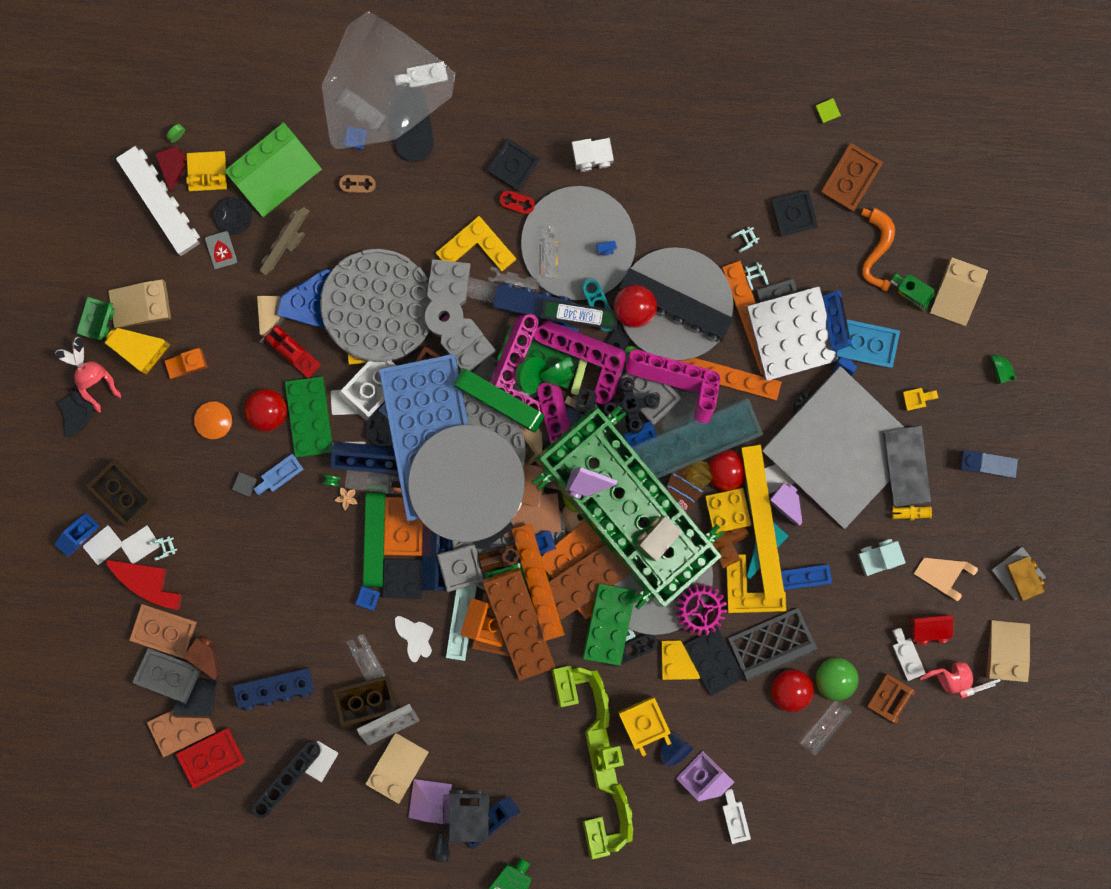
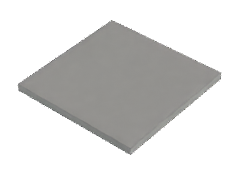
M839 366L762 449V452L845 529L889 482L883 431L905 427Z

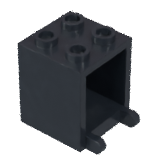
M449 790V794H444L443 841L488 842L489 795H484L483 791L478 790L468 791V794H464V790ZM460 799H478V806H460Z

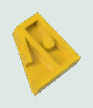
M661 641L662 680L700 679L681 641Z

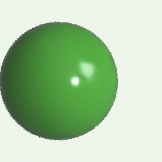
M831 658L819 666L815 682L818 691L825 698L832 701H842L852 696L856 691L859 677L852 663L842 658Z

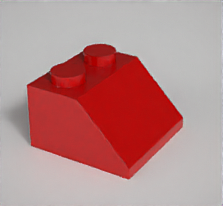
M953 615L911 618L912 642H917V645H927L929 640H936L937 643L948 642L949 638H953Z

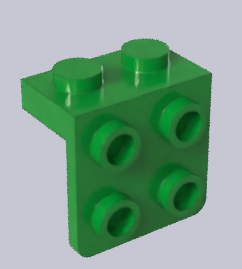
M87 297L76 334L95 340L106 338L109 327L106 325L108 319H112L115 308H112L113 303H105Z

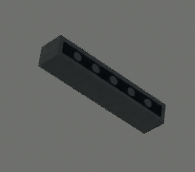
M629 268L619 288V292L630 285H641L648 288L656 298L657 314L663 317L668 315L673 318L675 323L679 325L686 324L690 326L692 331L698 334L703 332L708 335L710 340L718 342V340L723 341L733 321L732 317Z

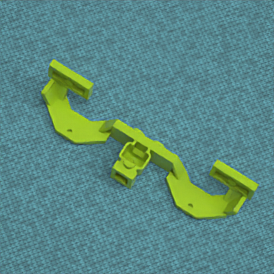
M571 666L552 669L559 707L579 703L575 684L589 682L594 693L597 708L596 720L585 731L596 788L613 796L620 819V833L606 835L603 817L583 821L590 859L608 856L610 852L619 851L627 842H631L633 839L632 811L621 784L617 783L614 768L624 765L620 746L610 747L606 729L609 727L610 718L608 695L605 693L603 681L597 670L572 669Z

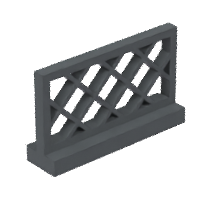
M799 608L728 638L747 682L818 650ZM794 614H797L800 620L797 627L786 624L788 618ZM778 623L783 625L780 635L769 632L771 624ZM785 626L796 630L792 640L782 637ZM759 630L765 633L762 643L751 639L755 631ZM798 631L806 634L809 641L803 644L795 642ZM768 634L778 638L775 648L764 644ZM739 638L747 640L745 650L736 648L734 641ZM780 639L791 643L789 650L781 651L777 649ZM750 642L760 645L757 655L746 652ZM763 647L773 650L771 658L764 659L759 657ZM745 654L756 658L754 665L745 668L743 663Z

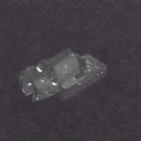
M347 470L345 488L402 495L401 488L391 486L392 482H400L399 475Z
M364 634L358 636L363 646L361 649H358L353 639L346 642L366 681L386 676Z

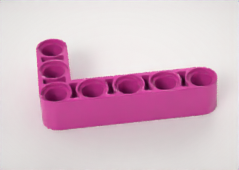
M520 315L514 323L490 383L525 404H531L534 409L542 413L541 405L538 401L512 389L515 383L517 367L519 363L522 364L524 361L523 359L538 327V319L534 315ZM525 319L529 321L528 328L524 325ZM518 336L522 339L521 345L517 343ZM511 354H513L515 357L513 363L510 361ZM504 371L507 373L508 376L506 381L503 379L502 376Z
M542 322L534 334V338L539 343L602 367L595 389L597 395L596 402L602 405L609 402L615 395L626 362L625 352L617 347L553 322ZM542 329L546 330L548 335H545ZM559 336L564 337L566 342L561 341ZM577 343L582 344L583 349L579 348ZM594 350H598L601 356L597 355ZM612 357H616L619 363L615 362ZM607 374L612 375L613 380L608 378ZM602 391H605L608 396L603 395Z
M640 350L630 352L625 366V370L629 374L698 393L694 417L701 423H708L711 420L716 407L720 385V375L717 372Z
M542 383L538 387L537 393L542 413L545 415L544 420L550 443L552 444L571 426L560 387L550 383ZM550 388L551 394L548 396V390ZM555 406V407H556V411H555V413L553 414V413H552V410H553V407ZM560 424L561 429H560V431L558 432V431H557V427H558V425Z

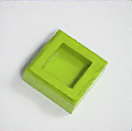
M833 98L815 106L823 124L841 116Z

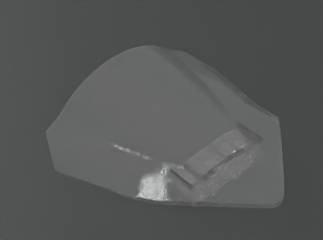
M370 11L366 12L349 23L322 84L331 145L336 149H345L399 138L452 97L455 72L405 33Z

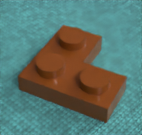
M746 527L724 531L725 534L712 544L722 556L718 559L722 568L740 561L733 544L749 537Z

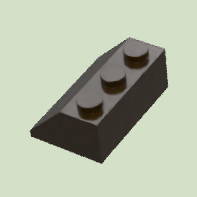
M389 675L333 690L340 724L344 732L360 728L398 709Z

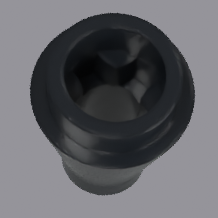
M437 834L431 855L433 856V861L448 862L450 857L449 842L443 841V834Z

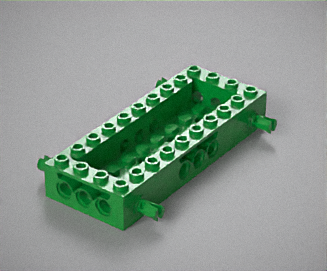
M617 406L607 417L599 408L591 409L534 459L543 472L532 480L531 483L535 485L540 482L536 487L540 491L551 480L643 589L630 600L631 603L639 601L635 606L638 610L650 599L657 607H666L722 557L712 544L725 533L724 531L716 533L720 528L716 524L704 535L616 430L614 425L626 416L625 412L616 416L622 409L620 406ZM592 457L598 460V466L595 469L589 466V460ZM582 467L617 480L616 485L587 497L581 496L580 499L570 496V492L565 490L572 468ZM617 487L623 490V495L619 499L613 494L614 489ZM657 516L659 518L660 516H666L682 533L670 545L672 549L671 557L666 558L662 555L657 561H652L636 546L637 538L642 532H647L651 528L650 523ZM641 517H645L648 521L645 528H641L638 525Z

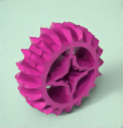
M701 583L700 589H698L697 584H693V591L690 587H687V595L684 592L680 593L684 597L683 600L677 598L676 601L681 603V606H675V609L681 610V612L676 613L675 616L682 617L678 623L680 625L685 623L683 626L684 630L690 627L689 633L693 634L697 629L698 636H701L702 630L705 635H708V628L715 632V624L718 627L722 626L718 620H725L721 613H727V610L721 609V607L727 604L726 602H720L724 598L722 594L716 597L719 592L718 589L712 591V586L708 585L705 590L704 583ZM700 594L709 595L715 603L705 604ZM695 596L694 606L686 610L687 603ZM700 604L705 607L702 615L697 611ZM716 609L714 617L707 623L708 613ZM697 615L701 625L691 623L687 616Z

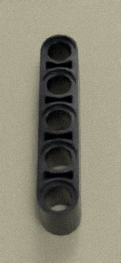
M310 741L299 751L253 805L252 811L256 817H266L320 756L322 752L320 743ZM309 745L317 747L318 752L316 755L308 753ZM296 760L304 761L305 767L303 770L295 767ZM285 774H289L292 777V783L289 785L285 784L282 780ZM271 789L279 791L280 796L278 799L271 798ZM258 804H264L267 807L265 814L258 812Z

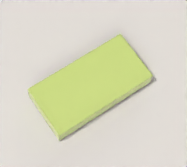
M583 359L579 361L571 395L578 396L587 365V361Z

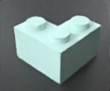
M892 539L880 542V547L873 549L872 546L861 549L862 553L857 555L865 576L906 563L898 541L893 542Z

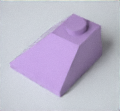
M582 467L572 468L565 490L570 492V496L580 499L581 496L587 497L616 485L617 480Z
M783 483L769 499L770 503L794 525L800 526L802 516L799 496L796 494L798 490L790 483L788 485Z
M703 751L676 778L698 801L722 796L734 783Z
M414 779L409 818L443 824L444 794H449L452 784Z

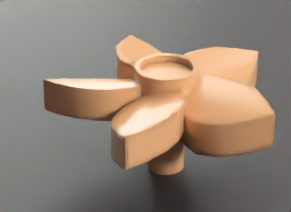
M341 488L340 494L342 496L335 499L339 503L343 502L344 510L349 507V503L353 505L358 504L356 499L352 498L355 495V489L347 492L346 489Z

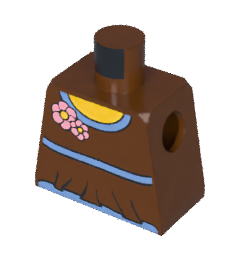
M674 473L671 474L666 486V490L685 513L704 493L703 490Z

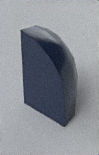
M675 731L668 737L671 744L667 745L665 741L661 748V760L665 766H673L681 762L694 749Z

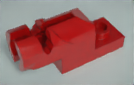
M276 325L273 330L282 340L277 342L269 334H267L265 340L307 378H310L321 364Z

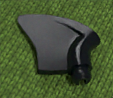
M76 385L69 389L72 395L58 403L65 419L66 437H72L80 432L89 423L95 410L93 404L82 397Z

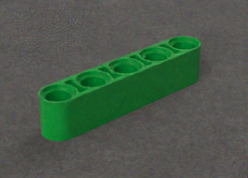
M462 368L453 384L459 390L536 433L545 417L541 412L465 368Z
M366 493L364 587H383L386 493Z

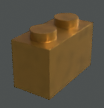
M1029 556L1005 565L1020 601L1027 600L1044 592L1043 587H1045L1042 577H1038L1035 571L1038 568L1033 558L1030 559Z

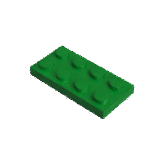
M513 326L509 327L496 362H499ZM518 336L517 343L519 345H521L522 339L520 336ZM534 336L526 353V356L534 355L541 357L546 362L548 369L570 357L573 362L571 373L575 372L580 359L539 343ZM511 354L510 361L513 363L515 357L513 354ZM571 380L558 386L568 389Z
M324 377L285 382L295 458L332 453L333 443Z
M602 583L597 584L582 655L583 659L621 666L634 604L630 600L636 595L635 589Z

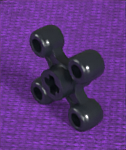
M625 377L620 381V389L624 393L623 401L620 403L607 402L603 407V412L607 417L611 413L607 411L608 408L612 407L615 410L617 406H620L622 409L619 413L625 412L629 416V431L633 434H638L643 430V423L638 417L639 411L643 408L656 409L660 404V399L654 393H650L644 398L636 397L634 395V381L629 377ZM630 383L631 385L630 387L626 388L624 387V384ZM655 399L656 401L655 403L651 404L649 403V400ZM634 402L635 408L631 407V409H628V403L632 404ZM637 423L639 427L633 428V424Z

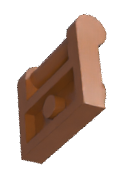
M886 673L867 707L897 724L899 721L898 717L910 697L914 696L916 691ZM900 689L905 691L892 714L888 713L889 707Z

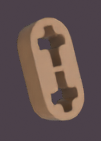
M345 175L339 182L340 188L345 193L369 194L376 188L375 180L367 175ZM350 179L351 183H356V186L351 185L350 189H346L343 183ZM366 180H369L373 185L369 186V189L366 190L365 186H359V183H365Z

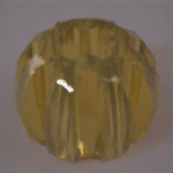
M694 461L685 473V480L699 489L705 488L712 479V475L709 472V464L703 461Z

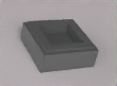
M239 472L232 490L251 497L258 479Z

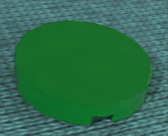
M530 355L523 359L522 364L519 363L515 380L522 392L533 394L537 392L540 384L545 383L539 375L548 370L546 362L541 357Z

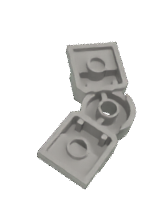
M432 259L427 293L431 303L425 311L427 327L432 334L441 337V345L449 355H456L459 368L471 371L496 352L472 319L464 318L461 308L467 300L471 264ZM444 313L450 316L446 322L439 320V317Z

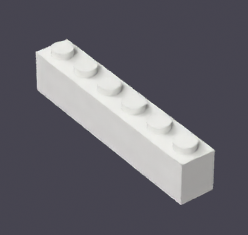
M134 146L116 159L177 253L182 256L200 244L197 240L200 236L194 228L190 229L187 223L190 221L185 213L182 212L180 214L176 208L179 206L178 202L173 196L169 197L166 192L169 189L164 181L159 182L156 175H158V172L153 165L149 166L146 162L148 157L143 149L138 150Z

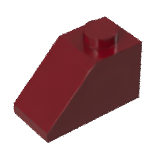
M178 146L156 153L159 165L171 192L176 190L186 168L184 161L187 160L184 150H180Z

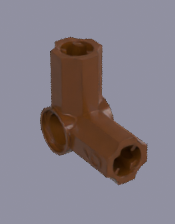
M513 544L497 548L496 551L478 555L482 572L501 566L507 567L517 564L520 557Z

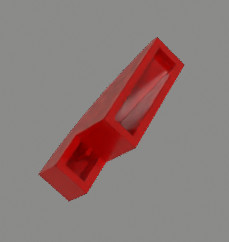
M107 560L106 564L114 575L138 596L157 605L180 610L182 594L163 592L167 569Z

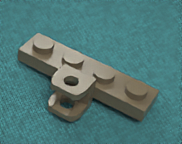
M305 207L299 211L295 210L289 218L291 222L283 227L278 238L270 248L272 249L271 254H267L261 262L263 266L260 271L263 274L267 275L274 269L286 248L293 251L300 244L305 233H298L297 231L310 212Z

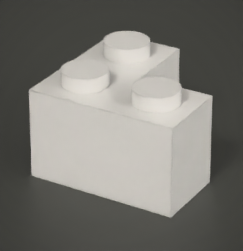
M610 138L595 141L585 139L572 142L576 170L580 169V172L592 170L591 167L599 166L600 169L607 168L614 162Z

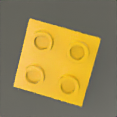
M225 151L187 153V184L189 191L227 189Z
M743 488L705 496L712 527L716 524L720 526L716 533L751 526Z

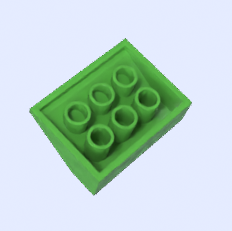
M283 122L227 168L225 172L264 218L322 169Z

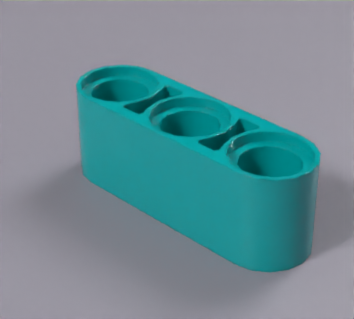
M594 278L585 279L582 283V290L589 305L594 306L595 301L602 300L604 302L602 308L610 309L597 280ZM590 282L596 284V289L593 292L586 291V286ZM601 328V329L604 330V331H611V330H613V329Z

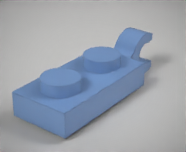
M291 454L261 477L264 482L255 487L254 490L258 495L264 493L268 488L274 492L304 469L294 455Z

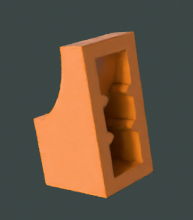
M200 348L165 360L170 379L208 368L203 351Z

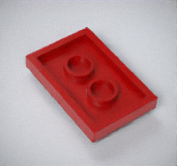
M229 728L176 754L193 789L245 763Z

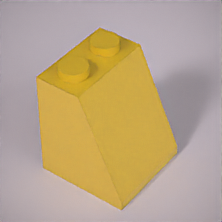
M120 328L112 329L106 336L107 341L105 342L146 375L170 346L163 339Z

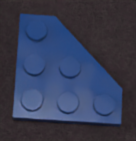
M324 269L281 295L275 315L326 329L321 317L320 299L324 283L331 270Z

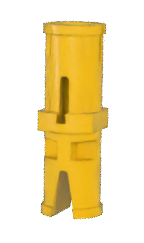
M914 505L909 507H892L893 513L900 512V514H892V519L909 518L914 520L915 518H932L931 507H914Z

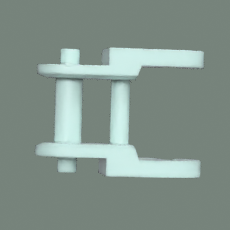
M748 227L747 231L743 229L731 236L733 239L741 235L747 243V246L740 249L739 253L752 247V243H758L760 238H756L752 231L754 227ZM748 232L753 239L751 242L748 241L745 235Z
M756 262V266L750 268L745 266L746 270L744 272L748 274L746 278L751 290H753L752 278L763 276L765 284H769L764 270L761 271L762 265H759L758 262ZM758 269V274L750 275L751 271Z
M168 536L166 540L161 538L149 543V545L160 543L164 553L162 556L154 558L155 561L168 557L169 553L175 554L177 549H174L171 541L174 538ZM165 542H168L170 551L166 552Z

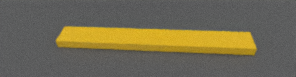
M761 445L743 447L741 450L765 600L785 598Z

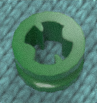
M323 475L325 480L322 484L339 487L337 481L340 480V477Z

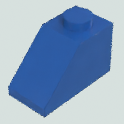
M85 513L62 532L54 545L69 557L88 540L100 525Z

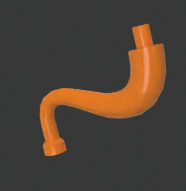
M863 208L861 215L868 217V222L880 229L881 238L865 260L862 267V275L868 283L878 286L887 292L891 281H883L873 277L870 274V268L891 246L895 236V225L892 219L883 211L877 208H873V211Z

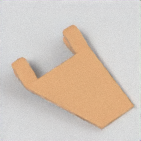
M923 558L914 575L955 601H959L962 595L951 588L962 569L971 575H975L978 568L968 562Z

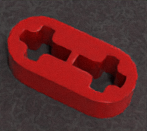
M504 191L500 196V204L506 209L529 215L535 208V203L530 197L512 191ZM508 195H511V199L515 200L516 204L509 202V204L506 205L505 200H503V198L508 197ZM526 201H529V205L532 207L531 209L528 208L527 211L523 210V206L518 205L519 202L526 203Z

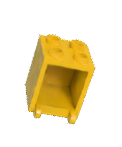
M653 696L618 712L635 750L639 748L643 757L646 756V753L642 746L664 737L667 745L671 744L668 735L671 734Z

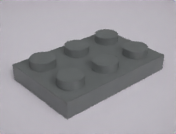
M148 648L132 683L135 686L186 704L201 670L190 663Z

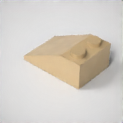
M953 257L949 259L930 314L966 326L988 270Z
M164 280L144 282L108 290L110 303H113L112 308H115L113 314L114 328L171 320L166 282Z
M991 620L986 678L1028 682L1030 624Z
M395 733L365 785L399 804L429 752Z

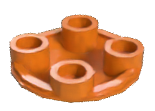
M207 402L196 411L194 425L197 432L203 437L219 439L226 436L232 425V415L224 404Z

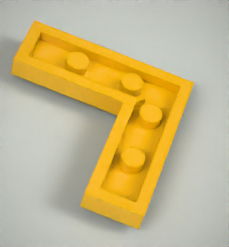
M480 216L436 252L442 261L456 262L478 244L502 272L517 260Z
M738 555L740 561L726 567L728 613L786 611V592H784L785 598L765 600L764 593H747L746 555Z

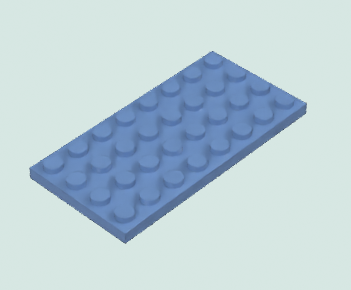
M455 354L379 369L407 521L420 519L411 503L408 487L409 473L416 454L424 443L440 431L454 426L469 425L463 392L453 386L459 375Z

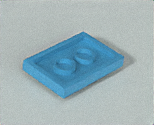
M847 320L852 345L838 350L836 357L841 358L842 356L845 359L892 369L900 330Z

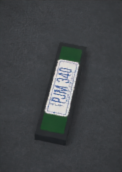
M545 298L542 301L540 318L616 330L618 319L614 309Z

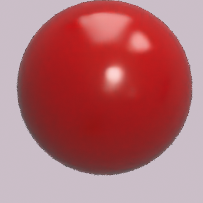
M630 285L623 288L617 294L614 301V312L617 319L623 325L630 328H641L654 319L657 312V301L654 294L648 288L641 285Z
M260 389L252 393L246 400L244 415L251 427L258 431L269 432L283 424L287 416V405L284 398L278 392L271 389Z
M723 449L715 452L709 458L706 465V476L709 483L715 489L727 492L739 489L744 485L746 475L742 454L732 449Z
M787 669L780 672L774 678L771 685V696L774 703L780 709L787 712H798L805 709L811 703L814 696V686L810 677L803 671Z

